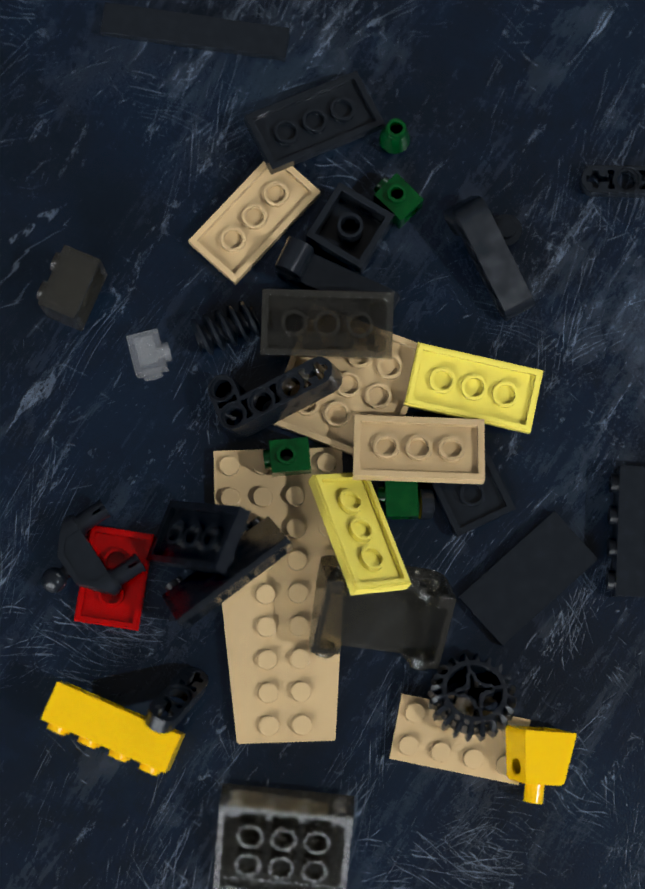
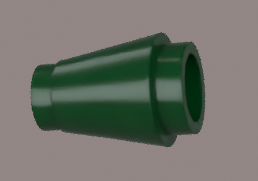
M394 118L390 120L380 132L379 142L386 152L399 154L405 151L410 144V134L404 121Z

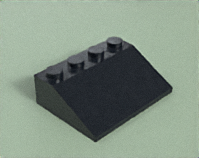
M258 516L247 524L246 533L241 536L234 552V561L226 574L193 570L194 572L185 579L178 576L164 587L167 592L162 597L180 626L188 629L291 552V541L269 516L263 520Z

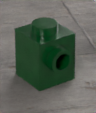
M397 173L391 179L385 177L374 188L376 193L374 194L373 202L394 214L393 223L399 229L422 208L424 199Z
M308 437L269 440V449L263 450L265 469H271L272 477L311 473Z
M384 481V486H378V499L380 505L384 506L386 520L417 519L419 517L418 482Z

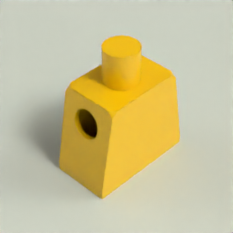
M507 725L508 779L525 784L524 802L543 804L545 785L562 786L565 783L577 733L558 728Z

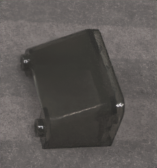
M335 555L322 556L316 581L308 645L310 652L319 657L331 658L333 655L340 653L342 646L402 653L409 666L416 670H427V668L439 669L457 598L447 578L442 573L411 566H405L411 581V585L406 590L350 595L337 557Z

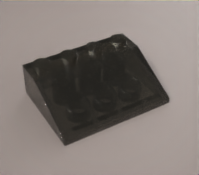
M223 783L218 810L213 889H346L355 796Z

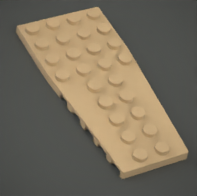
M334 447L309 448L311 473L272 477L271 469H265L263 454L265 449L213 451L215 504L241 506L251 512L247 524L258 516L262 520L269 516L292 544L291 552L222 603L237 743L334 741L336 739L344 576L308 480L312 475L343 473L342 451Z

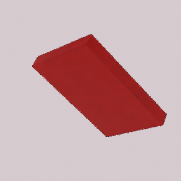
M94 526L89 530L88 541L106 568L113 569L136 553L146 571H143L122 585L123 589L116 596L79 586L74 615L75 622L139 631L150 562L146 558L154 541V534Z

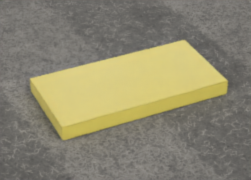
M418 342L404 406L455 418L484 419V424L530 434L544 370Z
M353 472L312 475L308 482L350 595L406 590L411 585V581L371 480H353Z

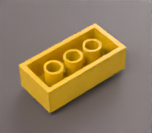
M57 681L41 717V720L48 722L47 729L63 736L65 734L70 735V732L79 736L77 742L96 749V747L100 748V746L110 749L108 755L126 763L133 759L140 762L139 769L154 776L161 772L166 773L171 769L186 734L177 729H173L165 734L154 732L146 725V716L69 682Z

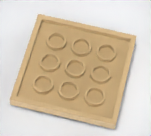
M312 303L285 372L318 356L325 357L341 372L342 384L334 393L272 425L297 435L308 437L310 440L334 447L353 456L354 415L406 416L409 407L404 406L417 342ZM300 385L292 388L290 396L298 392Z

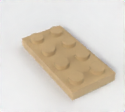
M263 161L188 242L227 279L236 285L321 195V191L293 166L271 175Z
M354 415L353 480L484 484V419Z
M401 693L389 759L519 785V782L507 777L506 729L503 731L498 729L497 735L493 738L486 734L485 739L481 742L476 735H473L471 740L467 742L463 733H459V736L454 738L452 735L454 729L451 727L442 731L441 725L444 720L434 721L433 714L435 710L429 709L428 706L430 699ZM483 710L482 713L483 716H486L492 712ZM513 716L512 720L508 721V725L530 726L531 720Z

